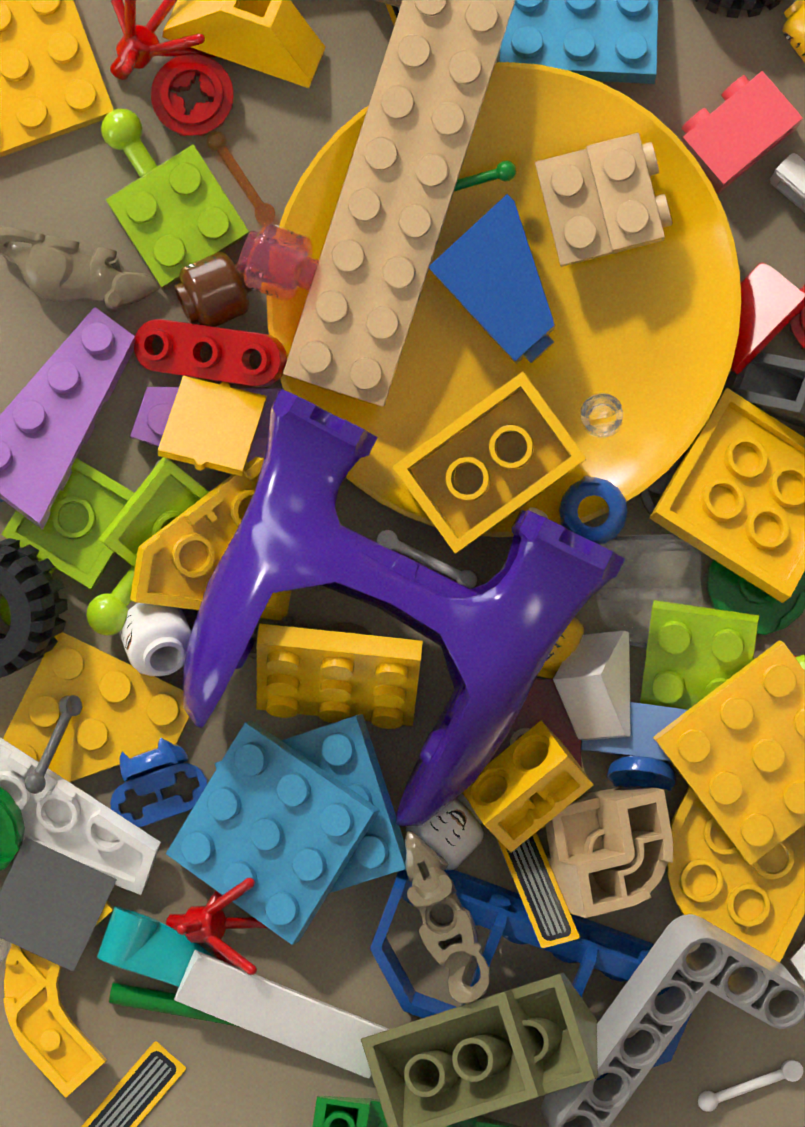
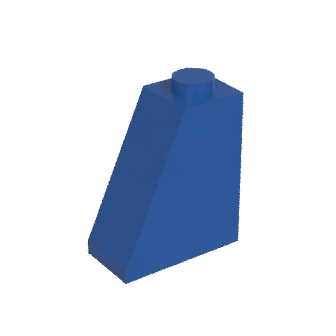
M506 194L429 266V269L516 364L524 357L530 363H533L554 343L549 334L555 329V324L515 201Z

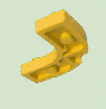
M108 901L95 927L113 911V907ZM11 944L5 963V997L3 998L9 1025L24 1052L66 1098L107 1059L74 1024L61 1003L58 981L62 966L15 944Z

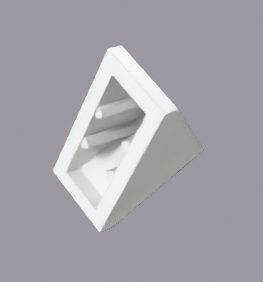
M615 631L583 635L577 649L562 662L553 679L578 739L582 741L630 737L629 632Z

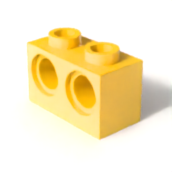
M541 720L488 763L475 782L463 792V795L484 826L512 853L594 784L569 750Z

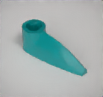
M114 906L97 958L117 967L179 987L194 950L211 957L214 956L198 943H191L185 935L178 934L175 929L158 920L129 909Z

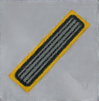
M537 833L533 834L512 853L497 839L541 948L579 939L580 936Z
M157 1041L153 1042L81 1127H137L183 1074L186 1067Z

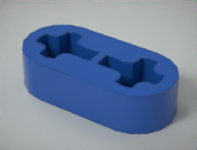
M189 763L175 764L118 786L112 794L111 810L137 827H144L192 810L207 786L208 778L204 771L196 765ZM184 771L187 778L197 777L200 787L192 791L193 800L185 802L182 795L164 798L162 789L175 785L177 783L176 774ZM134 789L138 796H145L155 792L158 802L143 807L142 813L144 817L136 820L133 813H123L121 810V804L128 800L127 791Z

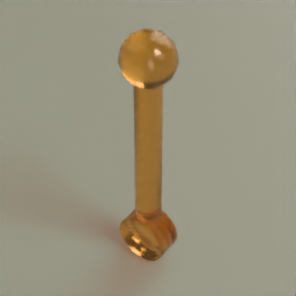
M220 131L211 132L206 139L207 146L219 153L254 206L256 221L262 225L271 224L275 219L274 207L262 201L226 147V136Z

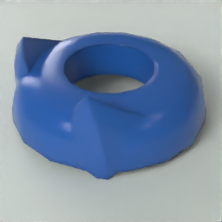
M584 476L581 480L572 484L562 496L559 513L561 526L597 544H605L617 537L623 529L628 510L626 499L617 486L606 479ZM592 495L603 498L609 506L608 519L597 527L585 525L578 517L580 502Z
M160 738L157 749L144 752L132 758H129L122 751L119 758L121 775L125 782L175 764L184 763L189 758L182 747Z
M644 756L619 758L610 764L607 778L613 782L615 787L641 786L671 791L676 782L675 772L669 764L659 759Z

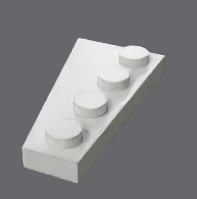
M0 737V787L11 795L21 809L25 826L23 841L25 837L117 879L116 886L141 895L147 884L161 842L50 769H47L44 776L46 781L44 790L38 794L28 792L25 787V779L29 774L35 772L39 762Z

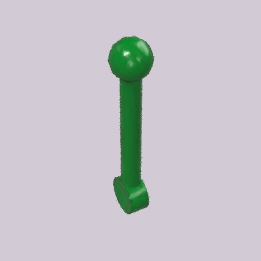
M502 161L497 165L496 169L458 179L454 192L496 179L504 182L510 181L516 175V167L511 161Z

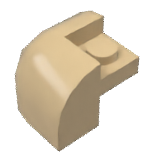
M636 786L582 794V798L576 799L545 825L550 855L546 857L569 912L576 916L588 918L632 907L652 898L650 893L660 883L668 862L673 863V838L664 789Z

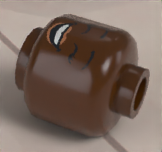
M223 252L215 253L182 268L179 275L180 283L174 285L176 296L189 323L198 321L200 325L212 327L219 326L245 314L250 304L247 293L253 291L248 287L255 288L251 274L244 261L234 264L232 259Z

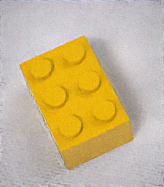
M522 371L392 467L450 548L457 554L578 467L587 458Z

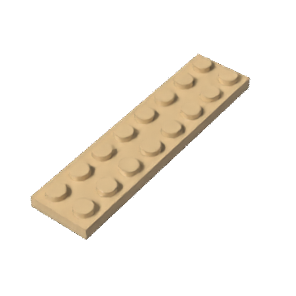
M402 0L283 374L382 407L385 406L516 0Z

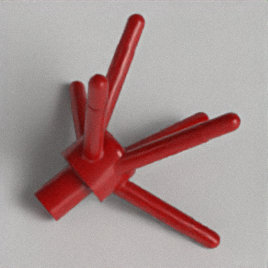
M111 0L124 34L116 45L118 56L110 66V71L116 78L126 80L135 68H145L155 56L177 57L184 54H200L207 57L216 56L191 48L192 46L204 43L205 37L203 34H195L159 43V39L154 32L177 0H163L146 26L136 25V0H125V6L123 0Z
M245 879L224 895L215 890L206 906H192L186 914H170L167 917L166 925L175 929L178 934L186 935L191 943H207L219 960L239 967L249 975L256 974L257 968L255 965L221 940L226 929L268 928L254 917L225 918L222 910L254 887V879Z

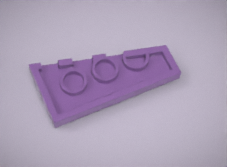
M96 307L91 310L0 414V498L42 530L51 514L49 510L60 490L63 491L72 473L71 467L82 445L87 444L95 428L94 422L104 402L109 400L134 351L135 336Z

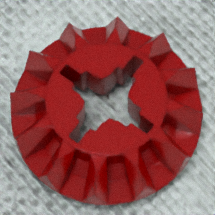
M184 54L169 60L159 69L152 83L151 103L156 116L164 127L169 128L182 137L187 135L204 137L208 132L223 126L226 117L233 108L234 92L228 73L217 61L204 55ZM199 76L201 94L213 102H197L188 116L186 115L185 100L179 97L177 93L171 91L179 93L180 90L189 91L191 85L195 84L196 77Z

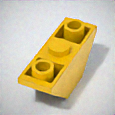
M177 0L162 35L165 39L175 40L195 34H203L205 37L204 43L192 46L191 48L306 88H310L326 48L291 0Z

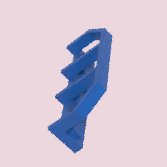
M404 869L397 872L370 950L402 1010L425 1018L456 1008V1006L416 992L386 937L400 898L402 897L407 903L413 905L407 897V891L412 886V882L409 881L407 871ZM444 870L454 883L456 895L462 906L470 911L475 926L479 925L490 929L481 953L488 966L491 964L501 936L515 944H530L541 948L519 893L457 870ZM571 914L580 938L541 949L551 952L557 959L563 962L581 963L572 985L582 997L593 968L600 970L606 977L612 980L626 982L636 971L654 944ZM478 963L469 986H474L481 976ZM670 987L662 989L657 996L664 994ZM690 1016L653 1067L672 1060ZM608 1073L599 1076L596 1080L604 1078Z

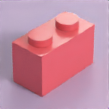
M763 71L752 80H749L745 75L738 78L721 94L725 100L722 105L711 114L706 108L701 109L681 128L686 133L682 137L681 142L696 158L717 194L722 192L794 132L803 119Z

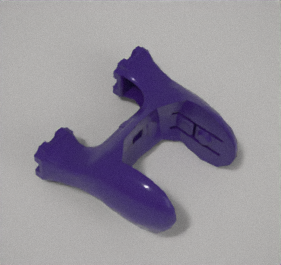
M281 389L270 409L266 453L255 492L237 531L208 581L188 641L184 664L183 709L196 726L202 728L206 724L221 699L235 669L243 667L255 642L252 634L272 593L321 585L375 606L441 646L454 686V691L423 745L418 760L407 781L397 811L396 824L400 826L423 825L452 803L475 782L510 732L538 673L557 640L584 604L612 578L617 577L625 558L530 510H520L511 528L514 537L505 567L486 584L469 589L340 525L335 509L339 487L358 460L369 456L378 437L297 395Z

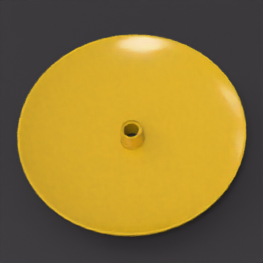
M515 62L495 63L458 179L496 169L497 165L502 161H511L516 167V175L510 181L504 182L496 179L453 193L431 264L508 194L515 201L553 317L555 329L549 336L554 343L533 363H530L524 357L516 364L429 269L384 407L285 374L280 378L285 391L297 395L378 437L369 456L360 458L346 475L349 481L379 503L408 518L435 527L392 466L523 371L587 459L482 535L490 537H513L514 534L511 528L520 510L527 511L531 507L543 511L549 520L561 525L559 508L562 496L572 484L581 480L584 476L609 480L620 489L627 502L643 492L666 473L690 447L706 424L721 396L733 362L739 334L741 312L740 270L735 242L725 211L712 183L696 158L680 139L650 111L625 94L597 80L568 70L539 64ZM368 106L343 125L317 153L301 176L285 207L279 224L284 229H278L275 235L268 271L267 291L268 293L272 292V295H266L269 335L277 338L283 344L287 353V359ZM639 133L641 144L652 142L659 174L650 176L655 196L665 194L671 215L672 225L663 227L664 241L561 267L535 162L583 150L588 145ZM287 230L294 232L296 237L294 238V234L287 232ZM595 495L584 498L578 506V517L582 523L609 512L607 502Z

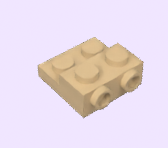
M639 133L588 145L583 150L535 162L561 267L664 241L663 227L672 225L671 215L665 194L655 196L650 176L659 174L652 142L641 144Z

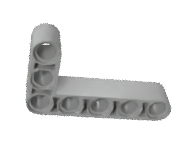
M693 914L682 915L674 919L666 927L597 1023L598 1077L605 1073L608 1074L600 1080L593 1079L546 1094L541 1104V1113L547 1126L609 1127L707 991L714 993L772 1027L784 1029L798 1024L804 1018V990L781 963L707 920ZM701 943L700 947L695 951L688 953L693 946ZM742 967L737 974L730 976L734 970ZM670 987L664 994L657 996L662 989ZM782 991L777 997L771 999L776 993ZM639 1030L634 1036L626 1038L630 1033ZM577 1116L574 1120L565 1123L568 1119Z

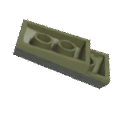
M560 973L361 1038L388 1127H445L598 1078L597 1019L565 973Z

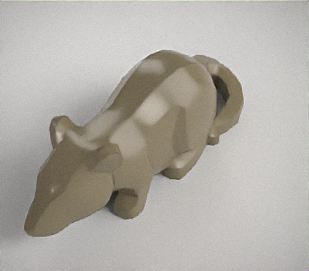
M0 226V254L18 265L29 288L36 295L47 301L61 303L88 299L95 302H105L107 311L113 313L120 307L139 302L160 289L159 283L147 274L136 272L121 273L111 267L117 260V251L96 247L94 248L93 256L80 253V243L77 241ZM11 242L30 243L32 247H18Z
M408 831L405 838V867L412 886L407 891V897L420 911L423 925L419 929V934L434 959L441 966L449 968L447 983L451 997L461 1004L475 1002L486 993L490 983L489 966L483 955L479 952L481 944L478 943V934L470 911L462 906L456 895L454 883L444 871L449 865L442 856H438L413 831ZM476 957L481 976L474 986H467L465 983L466 974L472 960Z

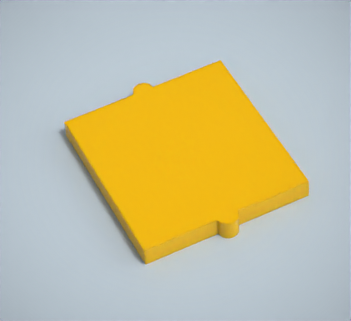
M183 376L158 447V456L193 464L195 469L199 471L206 467L243 476L267 402V396L232 388L228 382L216 384Z

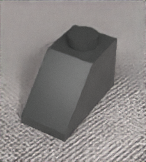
M760 352L738 375L730 371L723 391L728 388L770 416L805 428V361Z

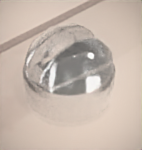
M598 393L590 396L584 402L581 408V422L588 434L596 438L607 439L621 429L624 414L622 405L617 398L610 394ZM616 416V421L590 425L589 419Z

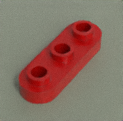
M154 319L144 323L138 329L133 345L134 353L139 363L151 371L250 386H269L274 384L282 377L287 362V353L283 344L271 335L163 319ZM157 336H160L164 347L162 352L157 355L152 349V342ZM205 343L210 344L213 351L212 357L207 362L203 361L200 355V350ZM254 350L259 351L262 356L261 365L257 369H253L249 363L250 354Z

